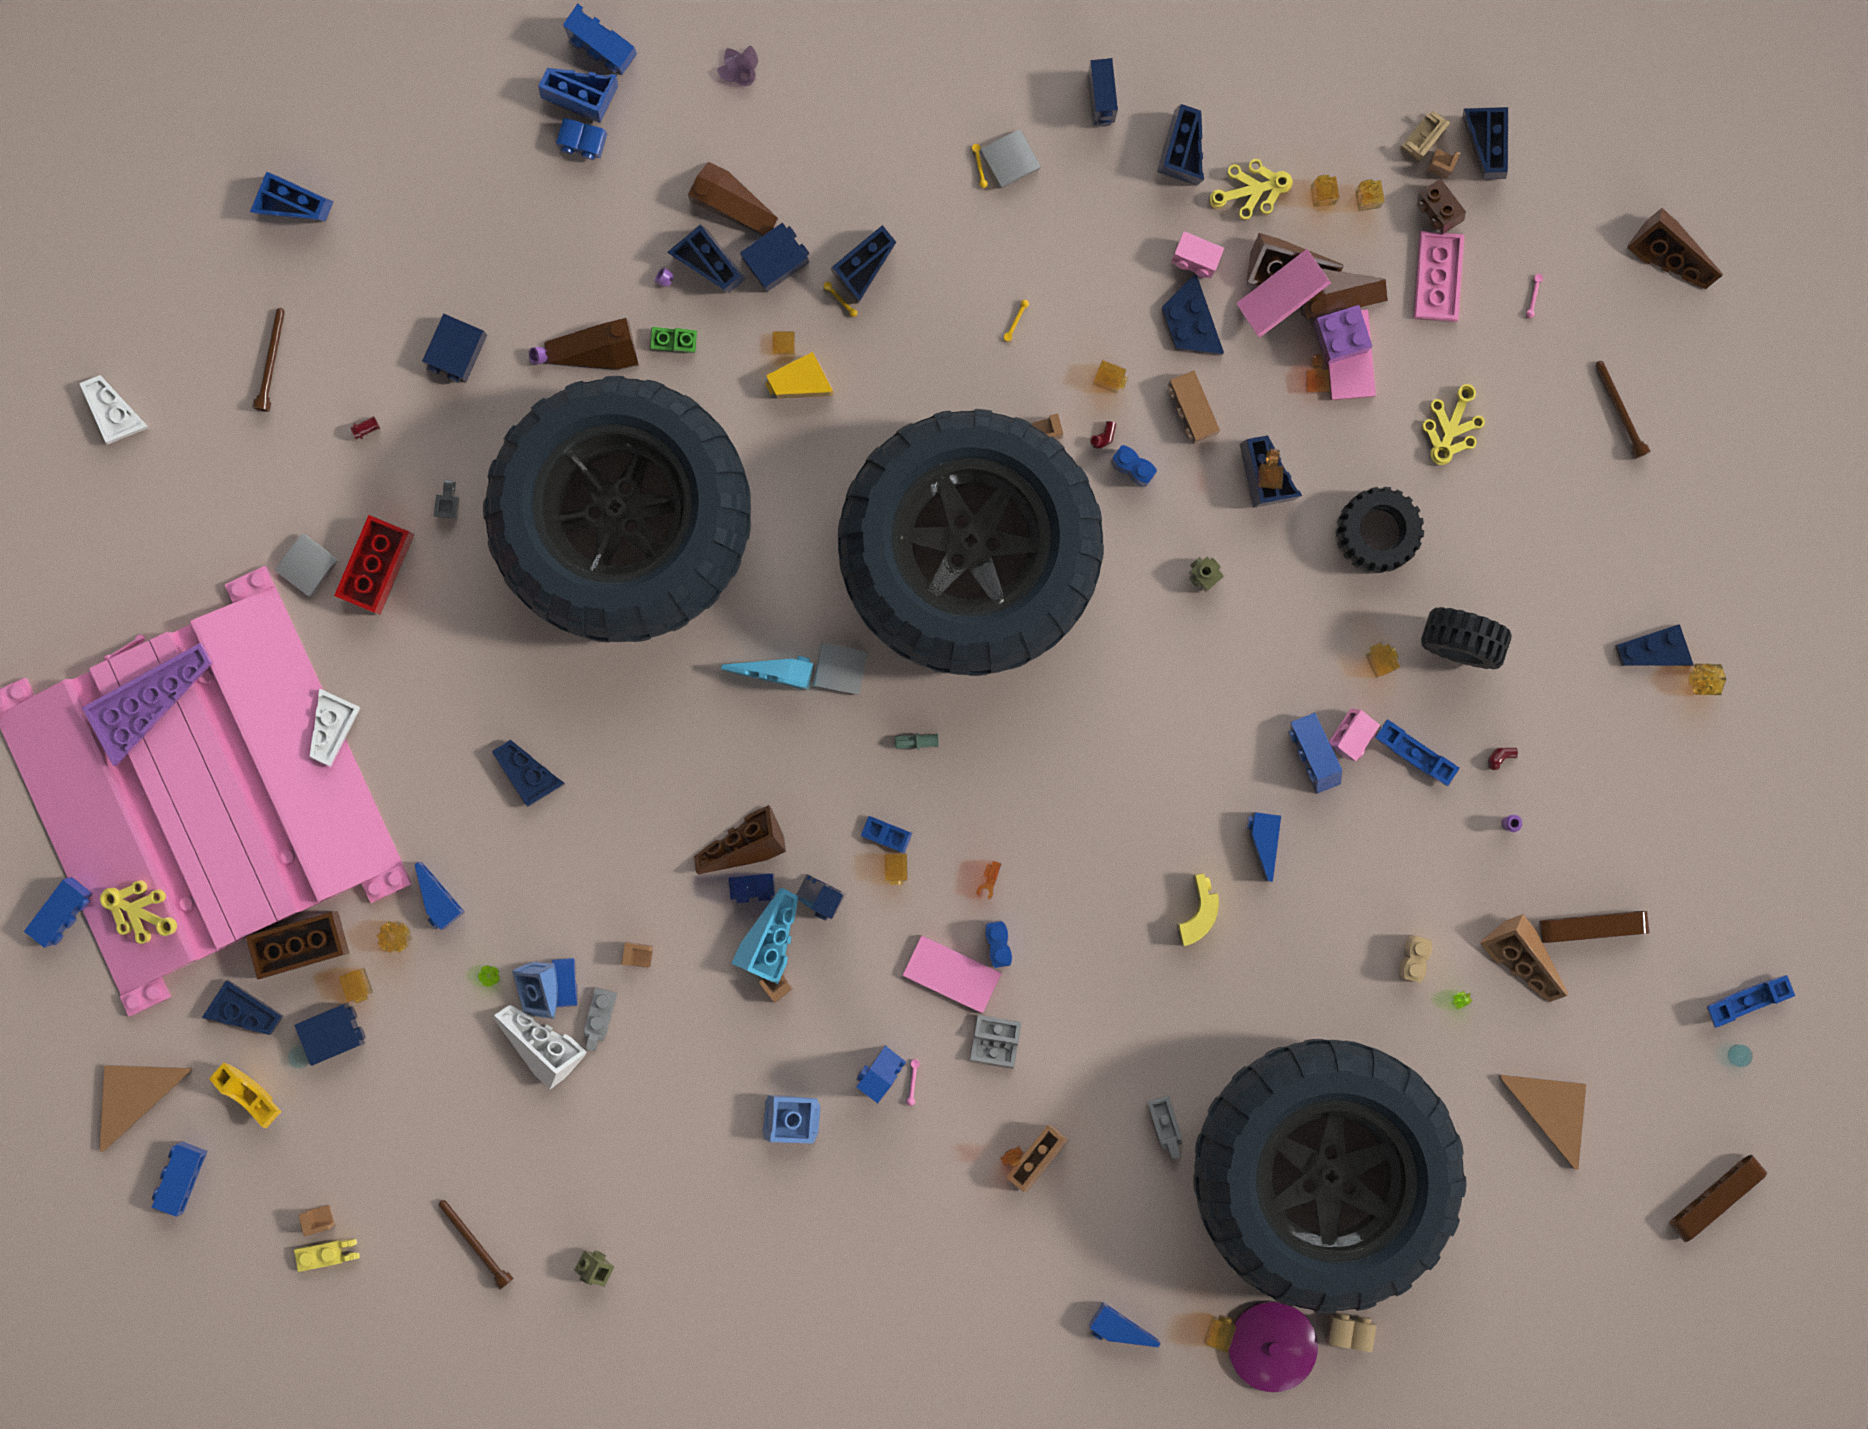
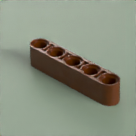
M1648 911L1539 921L1542 943L1650 933Z
M1753 1155L1744 1157L1670 1221V1226L1684 1242L1692 1240L1763 1180L1767 1175V1171Z

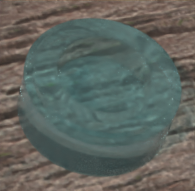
M1736 1044L1730 1048L1728 1058L1733 1065L1745 1067L1751 1063L1753 1054L1749 1047Z
M303 1046L294 1047L289 1052L288 1060L293 1067L304 1068L310 1064Z

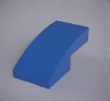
M868 816L861 836L905 854L913 833Z
M575 959L552 960V963L555 964L558 982L557 1008L578 1006Z

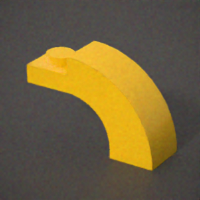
M225 1062L209 1078L221 1094L227 1095L241 1104L263 1128H268L281 1113V1110L273 1103V1098L266 1090L248 1075Z

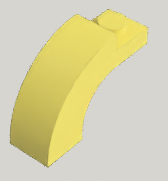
M1204 873L1193 875L1199 899L1196 913L1188 921L1177 924L1182 946L1193 944L1204 937L1212 928L1218 914V893L1209 894L1208 890H1211V883L1209 877H1205Z

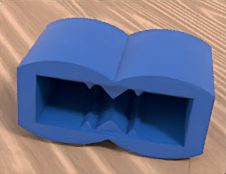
M563 118L556 144L561 148L560 151L573 155V152L581 153V157L594 160V158H601L607 132L600 127Z
M1121 445L1111 459V463L1116 470L1128 474L1134 483L1142 487H1146L1157 472V469L1150 461L1139 458L1132 448Z
M1003 921L987 923L985 934L990 944L989 957L991 963L995 968L1010 966L1012 963V953L1007 944L1008 930Z

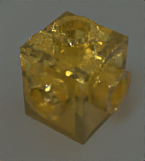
M1695 664L1688 680L1695 695H1721L1726 682V676L1722 664Z
M388 921L379 928L381 932L376 935L379 939V946L383 951H388L389 953L402 952L409 946L408 942L413 939L409 934L411 933L409 928L400 921L393 923ZM392 933L395 935L394 941L391 940L389 934Z

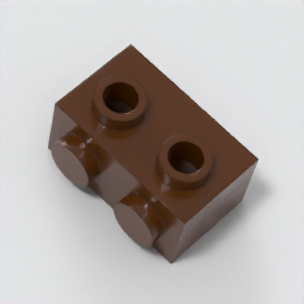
M1442 179L1437 180L1419 192L1418 208L1422 213L1428 215L1432 227L1435 230L1438 229L1442 235L1464 221L1465 209Z

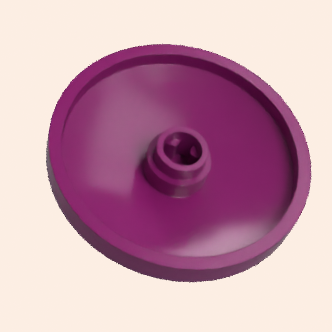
M1263 1301L1248 1307L1237 1317L1229 1333L1228 1353L1235 1371L1247 1384L1265 1392H1282L1296 1387L1310 1374L1317 1359L1318 1341L1312 1324L1296 1307H1290L1277 1301Z

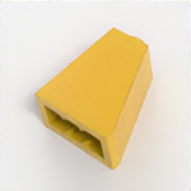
M813 352L766 375L768 382L765 385L770 395L775 393L777 399L825 397L834 394Z

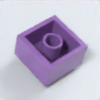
M1359 305L1319 317L1313 323L1326 365L1366 353L1373 347Z

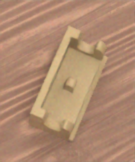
M1435 111L1428 113L1402 144L1401 148L1420 162L1446 130L1450 122L1446 121Z

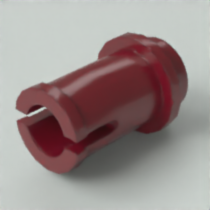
M372 416L357 425L354 423V426L350 428L355 439L360 438L362 440L363 436L377 429L379 430L380 426L375 417Z

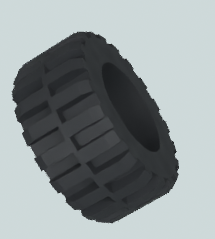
M1391 487L1370 488L1356 495L1342 509V513L1337 520L1338 529H1336V536L1339 537L1338 546L1339 549L1342 548L1345 552L1343 556L1346 559L1349 558L1352 561V565L1356 568L1362 567L1363 571L1390 572L1406 564L1415 556V552L1420 549L1422 544L1420 541L1424 537L1425 531L1422 530L1424 520L1423 517H1419L1420 509L1418 505L1414 507L1411 503L1413 499L1409 496L1404 497L1402 491L1398 489L1392 491ZM1374 510H1382L1395 518L1399 526V539L1392 548L1379 551L1365 543L1361 536L1360 523L1367 513Z
M1436 607L1429 612L1421 637V644L1424 649L1442 658L1476 668L1494 670L1499 669L1504 664L1512 635L1509 628L1487 617L1453 608Z

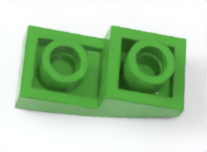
M651 327L649 350L695 353L697 330Z

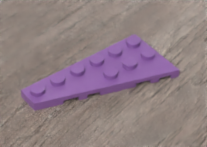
M199 643L82 707L113 766H117L211 666L212 661L203 644Z

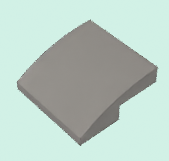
M1021 129L989 144L979 151L1000 189L1018 182L1020 178L1032 174L1041 168Z
M303 533L283 557L275 571L307 596L311 597L315 594L323 579L329 576L338 559Z
M821 643L813 686L860 695L868 652Z
M978 1015L970 1062L1014 1069L1022 1022Z

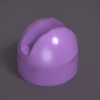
M665 267L655 277V282L663 287L670 286L672 284L670 281L674 280L673 274Z
M532 347L529 350L530 362L533 365L543 364L548 358L546 356L547 351L543 347Z

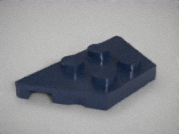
M1195 274L1162 306L1161 310L1175 350H1191L1197 353L1206 352L1220 356L1224 354L1200 282Z

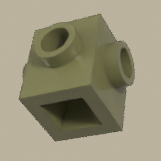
M1200 557L1190 565L1192 569L1188 572L1190 574L1189 580L1197 588L1200 586L1204 592H1207L1224 577L1219 570L1221 567L1214 558L1209 559L1208 557H1205L1203 560ZM1202 570L1207 572V576L1202 573Z
M584 1250L574 1271L581 1276L580 1280L584 1283L605 1287L614 1266L605 1259V1254L594 1250L593 1253Z

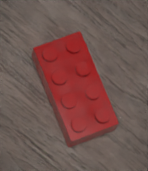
M368 515L334 596L381 615L415 534Z

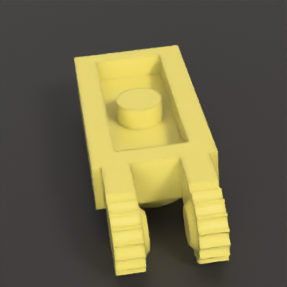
M336 1240L295 1249L294 1253L298 1272L341 1264L345 1261L360 1258L358 1252L342 1254L343 1247H352L357 1244V1240Z

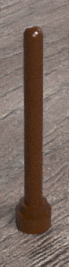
M278 308L275 313L260 393L253 400L252 408L259 411L270 412L271 408L268 395L285 314L283 308Z
M1597 361L1596 368L1632 442L1631 453L1634 459L1650 453L1648 444L1640 440L1604 362Z
M441 1200L439 1202L440 1209L495 1276L493 1278L496 1281L494 1284L501 1290L514 1278L509 1272L506 1273L505 1270L502 1271L447 1201Z

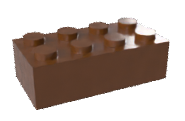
M338 911L246 936L257 980L350 954Z

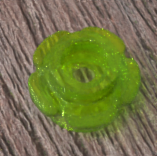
M485 965L481 968V972L478 973V980L485 987H491L499 982V970L495 966Z
M1465 991L1454 995L1452 1005H1455L1457 1010L1473 1002L1470 997L1472 994H1466Z

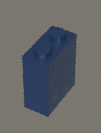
M1113 59L1090 60L1088 81L1093 125L1099 124L1100 127L1110 126L1112 123H1115L1118 112Z
M783 222L740 252L741 258L766 292L809 263L807 257L809 255L808 250L803 244L799 245L794 239L797 237L790 226L786 228Z
M443 313L422 362L427 365L426 369L433 373L439 374L441 371L448 374L446 378L459 383L460 380L467 382L487 334L484 330Z
M349 1003L342 1004L294 1025L310 1066L365 1044L364 1039L366 1036L361 1026L358 1027L356 1022L357 1013Z

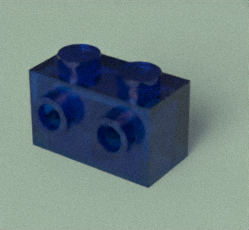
M775 873L729 877L730 900L736 899V904L747 903L749 898L758 897V901L771 900V896L776 895Z

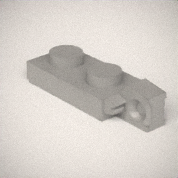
M595 988L584 1029V1037H588L587 1050H596L598 1040L604 1041V1037L607 1036L618 993Z
M1169 1095L1147 1101L1163 1150L1168 1148L1171 1159L1181 1157L1177 1145L1182 1144V1136Z

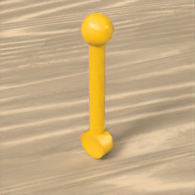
M974 144L972 152L976 156L981 180L979 185L981 188H986L988 183L984 178L979 154L980 145Z
M825 282L824 289L830 291L849 311L851 317L857 316V310L852 309L832 288L830 282Z
M1027 300L1021 301V308L1008 333L1004 334L1006 342L1012 340V333L1024 309L1029 306Z

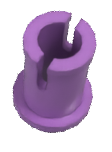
M1509 815L1501 822L1502 827L1510 832L1519 831L1523 825L1518 815Z

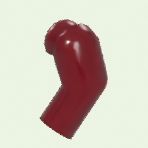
M1106 421L1104 432L1091 437V445L1096 449H1102L1111 444L1117 423Z
M1517 748L1495 749L1488 758V767L1495 771L1500 769V765L1505 759L1517 758Z

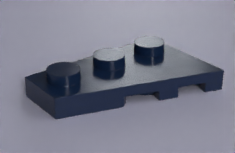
M1680 624L1615 645L1622 666H1694Z
M512 740L507 741L492 751L527 808L565 785L562 780L557 778Z
M226 980L202 1018L271 1035L283 1018V1015L230 980Z

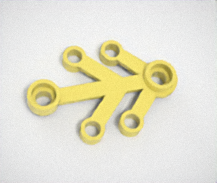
M1253 159L1249 163V171L1253 174L1258 173L1269 180L1261 183L1242 172L1240 166L1233 164L1227 171L1228 177L1239 180L1246 184L1247 187L1227 192L1215 190L1210 195L1209 203L1213 208L1221 209L1227 201L1251 195L1246 205L1239 211V218L1247 221L1251 218L1252 210L1262 193L1272 190L1267 201L1262 202L1260 205L1261 214L1269 215L1273 211V205L1279 194L1286 193L1291 189L1293 184L1292 177L1285 171L1274 173L1262 166V162L1259 159ZM1256 163L1259 165V169L1255 170L1251 165ZM1236 169L1238 171V174L1233 175L1231 174L1230 170ZM1278 179H1284L1286 184L1280 185ZM1221 195L1223 200L1217 201L1215 196ZM1263 205H1269L1270 211H1265ZM1247 210L1249 212V216H1243L1242 211Z
M1464 384L1458 389L1457 398L1459 400L1450 422L1445 413L1442 400L1435 399L1430 404V410L1436 413L1445 434L1441 442L1435 430L1436 423L1434 420L1427 419L1422 424V430L1428 434L1433 445L1430 452L1431 459L1437 465H1446L1451 461L1453 454L1464 449L1471 450L1477 444L1474 436H1467L1462 442L1450 446L1453 437L1472 429L1479 430L1485 424L1482 416H1475L1471 421L1458 426L1466 404L1476 396V390L1470 384ZM1462 391H1467L1469 397L1464 398L1462 396ZM1434 403L1440 404V410L1434 408ZM1475 419H1479L1481 421L1480 426H1476L1474 424ZM1431 423L1432 430L1426 429L1425 424ZM1467 439H1471L1473 441L1472 446H1468L1466 444ZM1438 451L1444 452V458L1438 457Z
M135 881L131 886L120 891L116 888L105 889L100 896V903L103 907L112 911L117 924L116 930L119 934H128L132 931L133 927L137 943L144 944L149 942L151 934L148 930H144L140 918L155 925L157 932L162 936L175 933L177 923L173 918H161L143 909V907L150 904L164 902L166 894L163 890H154L150 895L131 903L124 900V898L132 894L145 893L147 884L144 881ZM138 884L141 886L140 891L137 889ZM156 893L160 896L159 900L156 898ZM121 909L127 911L131 923L124 920ZM123 924L126 926V931L122 928ZM142 933H143L144 936H145V939H144V940H142V938H141V934H142Z

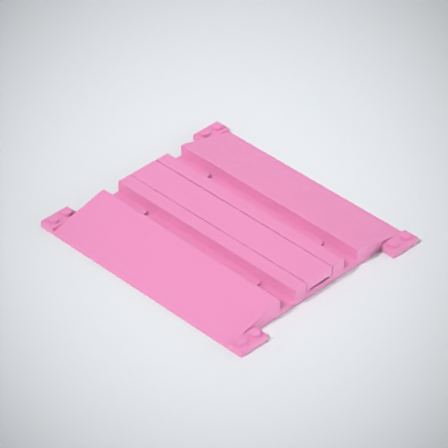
M266 566L225 584L233 604L190 621V625L173 633H163L150 641L148 640L90 667L89 672L77 678L65 679L34 695L27 678L18 680L0 689V729L67 877H73L93 893L88 899L90 903L83 910V913L120 992V999L128 1017L171 998L163 979L164 976L245 939L246 936L256 934L362 884L370 903L412 885L346 738L331 767L310 758L319 689L323 690ZM199 643L203 644L212 661L211 666L117 766H113L82 707ZM135 881H144L147 884L145 893L132 894L124 898V900L131 903L150 895L154 890H163L166 894L164 902L153 903L143 907V909L161 918H173L177 923L175 933L162 936L157 932L155 925L140 918L144 930H148L151 934L149 942L144 944L137 943L133 927L130 933L125 935L119 934L116 930L117 924L112 911L106 909L100 903V896L105 889L116 888L120 891L131 886ZM138 884L137 889L140 891L141 886ZM156 893V898H157V900L160 899V896H159L158 893ZM121 909L124 920L131 923L127 911ZM123 924L122 928L126 931V926ZM143 933L141 934L142 940L145 939V936H144Z

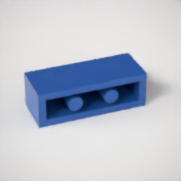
M73 877L63 879L24 932L44 948L52 945L56 946L63 939L64 935L62 933L65 929L70 928L77 920L75 916L78 912L83 911L90 903L88 899L93 893Z
M180 1142L171 1148L168 1158H170L167 1167H164L160 1175V1179H162L160 1187H157L152 1195V1200L154 1201L152 1208L175 1217L184 1213L207 1150L186 1142Z

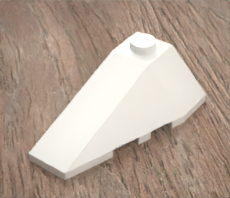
M511 1005L493 1017L533 1074L549 1089L563 1081L587 1053L568 1035L564 1034L562 1036L552 1031L553 1027L547 1024L543 1026L535 1022L532 1016Z

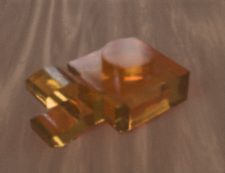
M1322 354L1311 356L1312 370L1306 371V393H1328L1329 370H1322Z
M1279 449L1267 451L1266 464H1261L1259 468L1258 487L1282 489L1284 466H1277L1280 457Z
M992 861V864L987 863L983 875L987 877L986 882L977 888L976 895H980V891L986 888L989 891L987 898H992L993 888L1002 863Z
M1020 1146L1015 1149L1011 1148L1000 1159L1004 1165L1010 1164L1011 1167H1015L1021 1163V1155L1024 1152Z

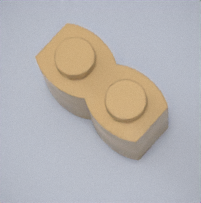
M1414 935L1407 939L1405 957L1399 967L1400 978L1417 983L1423 981L1427 971L1426 961L1432 952V940Z
M1342 1312L1330 1315L1326 1335L1328 1345L1365 1352L1373 1351L1377 1325L1371 1322V1318L1358 1316V1319H1351L1349 1314Z

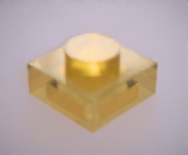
M794 331L773 332V355H795Z

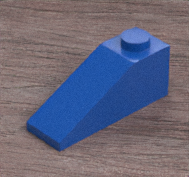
M1252 812V816H1248L1247 829L1250 830L1249 835L1265 881L1273 882L1281 816Z
M417 862L415 869L425 910L430 917L428 921L435 929H446L465 911L423 862Z
M1104 1302L1089 1323V1327L1092 1330L1091 1334L1099 1340L1105 1338L1111 1342L1159 1347L1161 1344L1158 1338Z

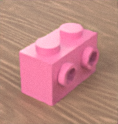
M1184 231L1171 262L1180 269H1188L1195 272L1199 277L1211 279L1216 271L1224 248Z
M1350 708L1329 743L1332 749L1345 759L1357 761L1363 756L1369 741L1376 736L1380 724L1362 710Z

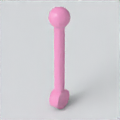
M1536 274L1533 278L1535 285L1530 308L1526 312L1528 318H1533L1535 315L1533 310L1539 283L1543 280L1541 274Z
M139 634L129 644L111 655H106L104 661L123 653L137 643H142L145 637Z
M916 1059L911 1061L913 1068L909 1098L906 1100L909 1106L915 1104L913 1097L916 1072L920 1065Z

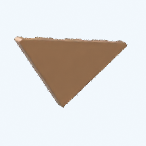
M105 1065L100 1152L106 1151L128 1131L134 1123L188 1075L192 1068Z
M1500 1074L1499 1078L1527 1110L1532 1119L1544 1131L1558 1151L1570 1163L1571 1167L1578 1170L1586 1084Z

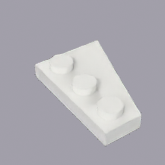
M101 375L79 383L107 445L149 428Z
M319 689L310 758L331 767L361 708Z

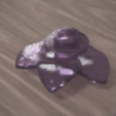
M752 46L746 48L743 54L727 48L724 56L726 65L717 69L720 77L727 82L736 81L740 86L746 87L751 85L756 78L754 70L758 64L756 51ZM743 73H747L749 77L747 79H742L741 75Z

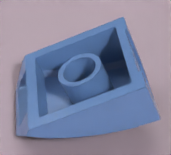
M536 961L514 969L512 973L523 1012L537 1017L555 1019L558 1000L555 964Z
M768 1095L765 1101L764 1125L762 1129L764 1140L783 1143H814L819 1131L821 1107L818 1099Z

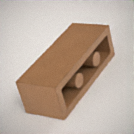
M1195 370L1170 380L1167 392L1171 400L1175 399L1178 407L1175 410L1178 418L1184 420L1186 425L1184 432L1188 440L1192 439L1193 444L1217 435L1220 431Z
M1047 1125L1006 1178L1022 1192H1028L1069 1139L1054 1126Z

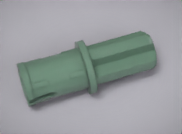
M916 733V735L895 736V747L897 749L917 748V750L924 747H939L938 733L923 735Z

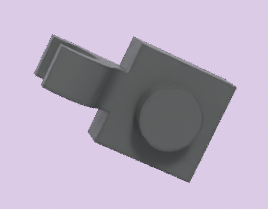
M444 480L443 495H436L434 517L457 520L460 498L453 497L456 482Z

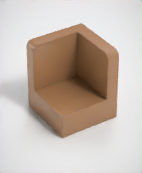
M1436 149L1427 171L1447 179L1452 173L1460 153L1456 151L1454 155H1450Z
M1058 413L1049 415L1048 419L1032 423L1033 427L1041 430L1049 437L1052 436L1055 439L1063 438V430Z
M625 942L621 965L650 967L654 946Z
M783 975L778 984L764 978L758 982L774 1003L793 989Z
M330 1205L304 1211L298 1215L304 1237L329 1230L335 1226Z

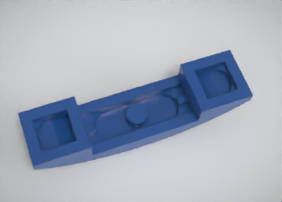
M1386 719L1375 738L1408 763L1440 783L1449 786L1460 768L1445 757L1439 756L1405 733V730Z
M1784 975L1726 996L1708 1005L1707 1010L1714 1028L1735 1021L1737 1017L1767 1005L1777 1004L1795 996L1788 975Z

